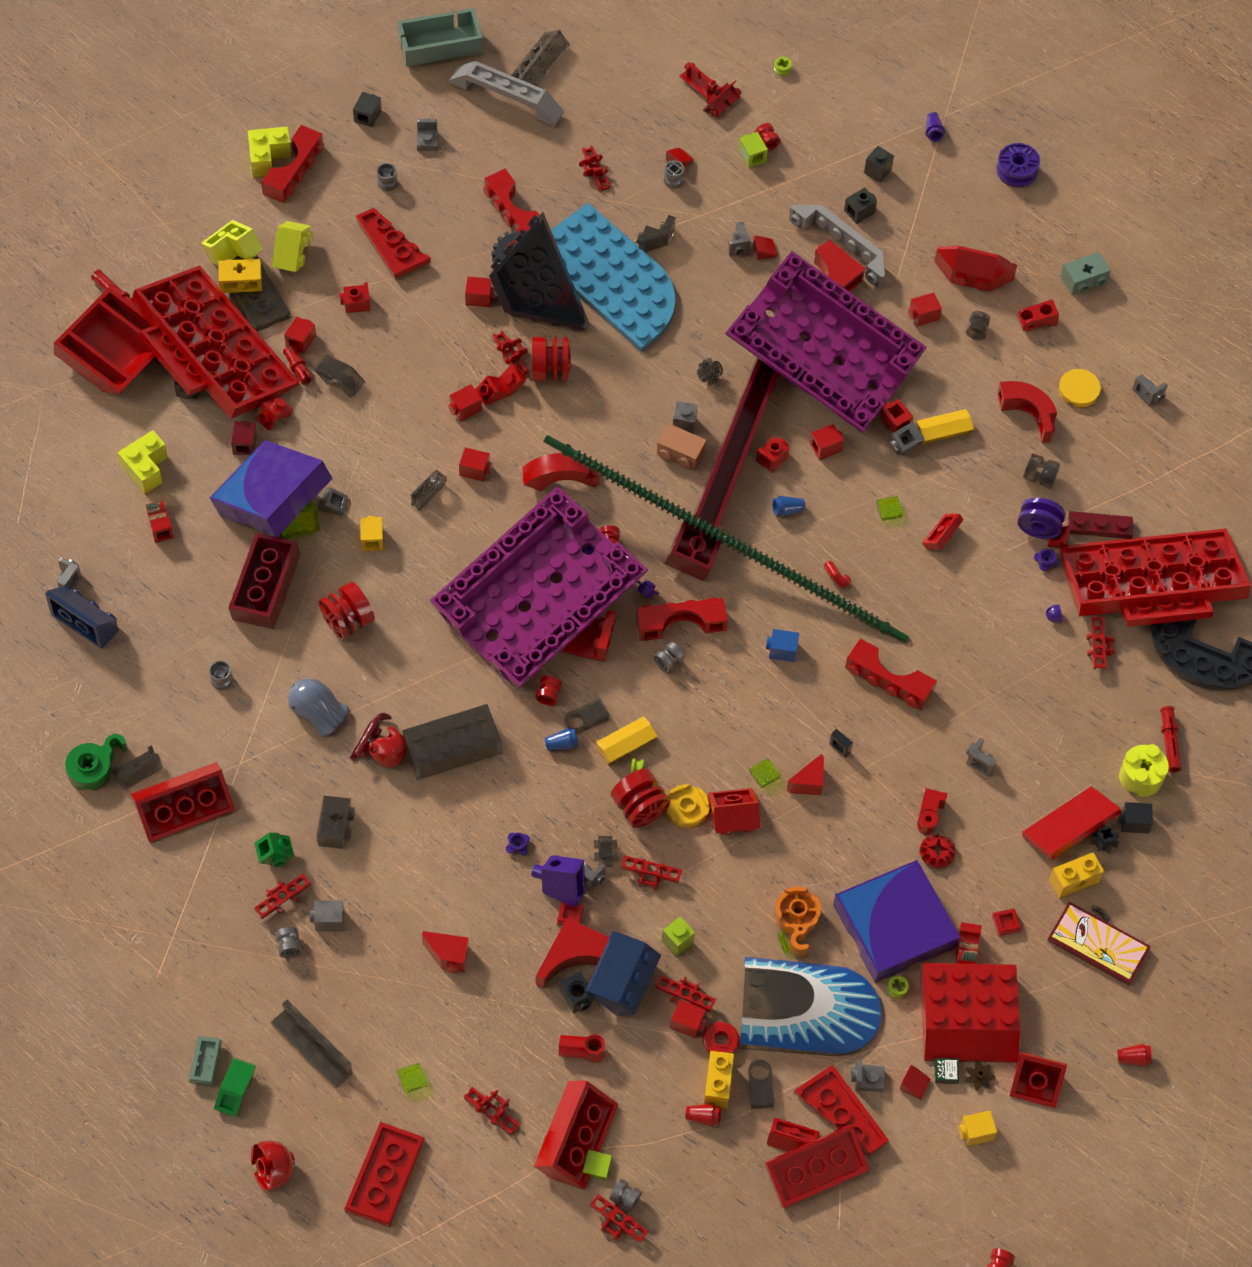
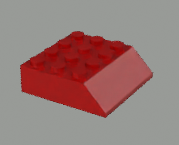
M108 287L54 342V355L102 392L120 395L156 358L139 337L141 330L152 327V325L134 305Z
M923 963L920 981L924 1061H934L935 1058H956L958 1062L1017 1063L1020 1042L1017 965Z

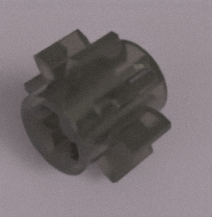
M708 358L698 364L697 375L702 382L708 381V384L712 385L722 379L723 367L719 361L713 362L711 358Z

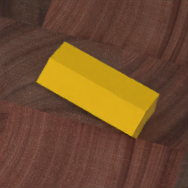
M966 409L916 421V426L924 437L922 444L968 434L974 430L971 417Z
M643 716L602 738L596 744L598 752L603 756L608 765L649 743L658 736L652 725Z

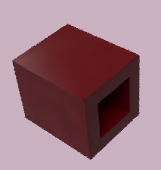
M234 421L231 440L232 452L236 455H251L255 451L257 440L256 423Z

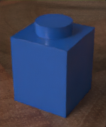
M773 629L772 637H767L766 650H770L769 659L795 662L799 633Z

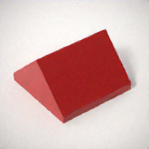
M1021 1052L1016 1063L1009 1096L1056 1108L1067 1064Z

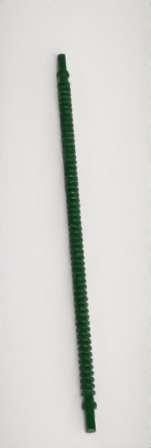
M549 435L545 437L544 443L562 452L561 455L573 458V462L578 461L579 465L584 464V468L589 467L590 471L595 470V474L600 473V476H605L606 480L611 479V483L616 482L617 486L622 485V489L627 488L629 493L631 491L634 492V496L638 494L640 499L642 497L645 498V502L647 500L650 501V505L654 503L656 508L661 507V511L666 510L667 514L672 513V517L677 516L678 520L683 519V523L688 522V525H693L694 529L699 528V532L704 531L705 535L710 534L711 539L715 537L717 542L719 540L722 541V545L726 543L727 548L731 546L733 551L738 550V554L743 553L744 557L749 556V560L754 559L755 563L760 562V566L765 565L766 569L771 568V572L776 571L777 575H783V579L787 577L788 582L792 580L794 585L796 583L799 584V588L803 586L805 591L807 589L810 590V594L815 593L816 597L821 596V600L826 599L827 603L832 602V606L837 605L838 609H843V612L848 611L849 615L853 614L855 619L857 617L860 618V622L864 620L866 625L868 623L871 624V628L876 627L881 633H887L903 643L906 642L908 635L890 626L891 623L878 619L879 616L874 617L873 613L868 614V610L863 611L861 606L859 608L856 607V603L852 605L850 600L848 602L845 601V597L840 598V594L836 596L834 591L829 592V588L824 589L823 585H817L818 582L813 583L812 579L807 580V576L802 577L801 573L796 574L795 569L791 571L789 566L787 568L784 567V563L782 565L779 564V560L775 562L773 557L768 558V554L763 555L762 551L757 552V548L752 549L751 545L746 546V542L741 543L740 539L735 540V536L730 537L729 533H723V529L719 531L718 526L714 528L712 523L710 525L707 524V520L703 522L701 517L699 519L696 518V514L691 515V511L687 513L685 508L680 509V505L675 506L674 502H668L669 499L664 500L663 496L658 497V493L653 494L652 490L647 491L646 486L642 488L640 483L638 485L635 484V480L631 482L630 477L626 479L624 474L622 476L619 475V471L615 473L613 468L610 470L608 465L603 466V462L597 463V459L592 460V456L587 457L586 453L581 454V450H574L570 444L567 443L565 445Z

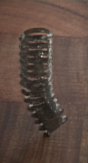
M1092 905V912L1100 914L1106 922L1111 920L1105 910Z

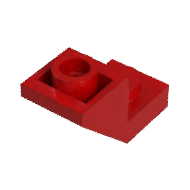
M511 364L500 377L488 375L475 390L482 398L483 404L489 405L513 395L527 380L518 365Z

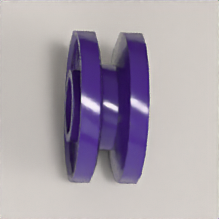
M1024 143L1007 145L1000 151L998 156L997 175L1002 182L1009 186H1028L1037 178L1040 156L1030 145Z
M1030 498L1022 503L1017 524L1023 532L1032 537L1052 539L1061 534L1066 512L1063 507L1052 500Z

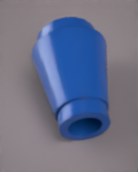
M778 496V498H774L772 501L773 513L783 517L804 511L805 500L804 498Z
M567 728L545 738L547 751L572 750L574 747L579 746L575 729L570 730Z

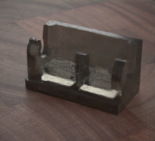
M152 745L147 747L148 752L119 768L116 765L111 767L112 774L122 790L163 769L158 753L155 754Z

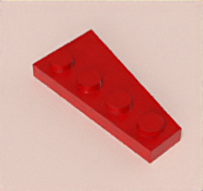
M375 208L356 215L357 223L394 279L431 263V258L427 254H423L415 243L407 240L405 235L400 230L397 231L392 226V223Z
M831 1065L794 1090V1094L837 1130L853 1125L860 1146L867 1155L870 1156L889 1142V1139L834 1065Z

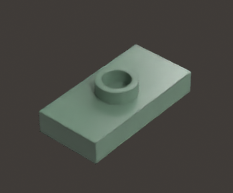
M198 1036L189 1083L213 1086L222 1039Z

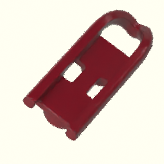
M379 713L369 722L349 757L351 760L354 761L356 757L367 758L370 741L372 739L376 740L382 732L378 722L391 720L392 717L389 714Z

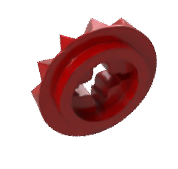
M940 833L929 835L923 839L919 849L922 860L933 868L947 867L953 862L956 855L954 843L949 840L948 836H941ZM937 844H939L941 850H944L941 851L938 858L936 851L932 850L935 849Z

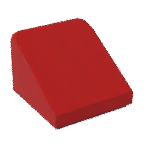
M680 147L666 152L667 162L679 161L684 165V168L694 161V158Z
M754 236L753 246L757 260L777 257L773 239Z
M910 1065L899 1090L921 1100L931 1079L918 1068Z

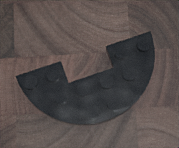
M1196 619L1151 624L1152 640L1157 653L1163 662L1182 679L1194 685L1212 690H1233L1252 684L1251 641L1238 637L1230 654L1190 637L1197 622Z

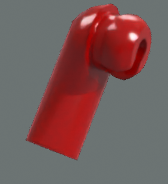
M827 561L824 564L827 574L839 588L845 589L846 586L851 585L850 576H842L833 561Z

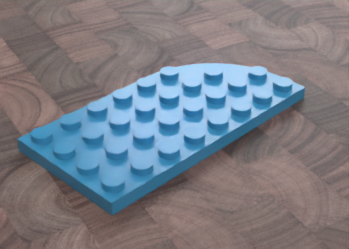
M586 203L551 229L578 296L640 352L666 331L675 309V292L668 274L655 260L589 203Z

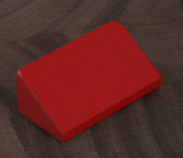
M774 1118L767 1145L788 1152L818 1139L820 1132Z

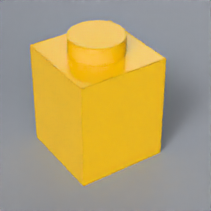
M368 516L360 518L362 551L383 550L382 517Z
M991 1110L963 1116L958 1126L960 1138L962 1140L965 1139L967 1146L994 1141L997 1135Z

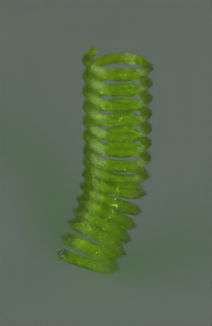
M778 931L779 944L782 945L783 953H786L789 949L785 942L784 932L781 931L782 934H780V931Z

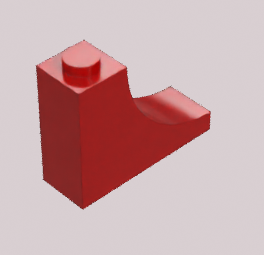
M830 239L825 244H820L816 248L814 264L819 267L822 273L850 292L864 280L866 268Z
M566 918L536 974V985L545 988L547 983L557 973L572 966H597L610 937Z

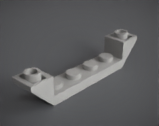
M476 61L458 66L449 79L450 84L467 90L472 82L537 109V120L554 127L564 113V110L546 90Z
M792 205L790 207L789 220L794 226H798L804 231L813 222H816L820 228L828 231L833 238L845 244L850 251L862 257L868 263L865 273L867 281L879 289L883 287L885 270L883 251L823 205Z

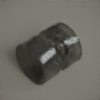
M1032 453L1023 479L1033 483L1039 481L1040 485L1051 489L1061 463L1050 459L1044 461V457ZM1043 468L1042 473L1037 472V469Z

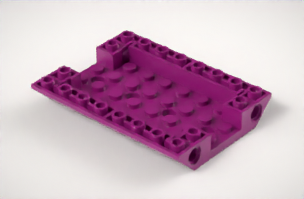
M793 251L789 253L772 274L766 286L751 305H747L725 333L729 338L862 433L869 427L927 348ZM766 311H772L775 314V317L768 316L766 314ZM799 335H806L809 341H803ZM833 359L841 360L843 365H836ZM868 383L874 384L877 390L870 389Z
M557 486L430 599V602L446 623L507 682L520 688L646 574L648 569L618 541L613 544L589 521L588 514ZM586 547H593L595 549L590 555L583 553V549ZM560 575L563 579L560 583L551 582L552 577ZM522 604H529L531 606L527 612H521L519 608ZM495 632L499 634L498 639L495 641L487 639L490 633Z

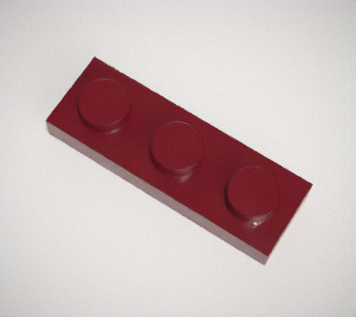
M1069 511L1068 525L1071 526L1070 534L1130 539L1133 536V517L1076 511Z

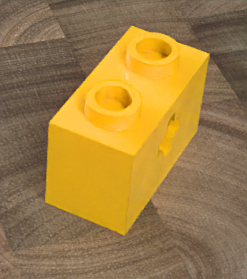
M249 258L246 260L228 259L218 261L219 286L223 293L262 291L260 259Z
M1093 852L1053 868L1049 881L1060 899L1100 883L1104 870Z
M710 1051L704 1104L715 1103V1105L721 1106V1108H727L734 1054Z

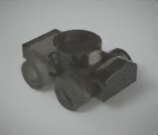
M598 836V840H594V849H599V852H594V861H599V865L603 863L606 867H613V861H617V852H612V849H617V840H612V836Z

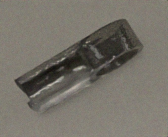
M439 470L434 471L410 495L411 505L420 511L444 487L447 476Z
M598 698L568 712L564 718V727L570 730L575 729L578 735L609 720L608 716L610 714L601 699ZM578 717L583 721V725L573 728L567 724V721L570 718Z
M755 1060L748 1068L751 1109L774 1108L771 1066L764 1060ZM756 1066H762L768 1071V1076L765 1079H756L752 1076L751 1070Z

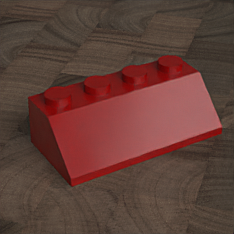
M217 762L131 793L137 814L149 842L235 810L222 769Z
M568 1081L533 1167L551 1179L585 1190L590 1177L587 1173L583 1174L588 1150L600 1152L618 1103L588 1081Z

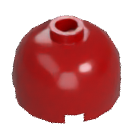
M269 1140L252 1146L251 1165L256 1164L258 1172H255L254 1176L259 1186L265 1191L273 1190L284 1185L290 1179L293 1166L295 1165V1158L293 1153L288 1151L282 1143Z

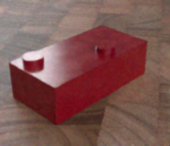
M255 533L228 607L232 620L270 629L275 628L301 555L297 541Z

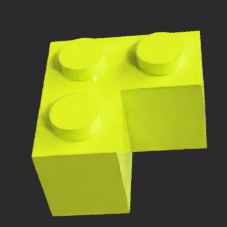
M288 126L247 130L253 177L266 176L272 168L271 159L291 157Z
M231 220L201 243L211 263L217 266L218 261L232 260L236 256L245 260L254 258L263 249L254 230L234 220Z
M286 221L277 227L272 267L296 272L304 266L305 255H303V249L308 244H311L313 238L310 225Z
M153 430L117 452L120 466L144 494L162 484L160 469L156 465L167 459L168 456L165 443Z

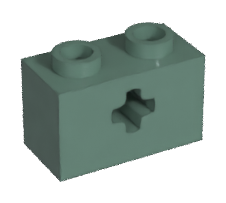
M1097 252L1063 264L1060 277L1071 295L1083 293L1095 286L1100 287L1108 282L1111 270L1101 253Z

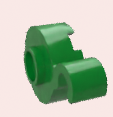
M112 734L105 739L103 746L85 743L74 747L68 753L65 760V770L70 783L79 790L82 788L94 791L103 787L110 780L112 761L114 760L112 749L119 746L123 752L128 751L124 737L120 734ZM92 765V768L88 769L86 766Z

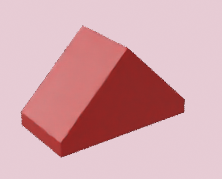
M822 754L790 778L787 784V791L794 794L821 795L823 789L824 756Z

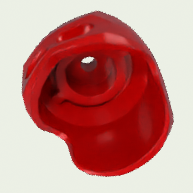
M388 726L387 730L390 733L388 737L376 739L369 747V754L377 764L385 768L397 766L407 753V743L402 734L395 727Z

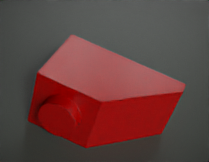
M427 931L422 932V944L441 969H445L450 973L465 972L469 937Z

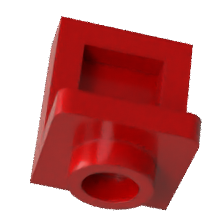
M276 397L261 402L255 419L269 431L273 429L276 420L289 417L293 409L283 399Z

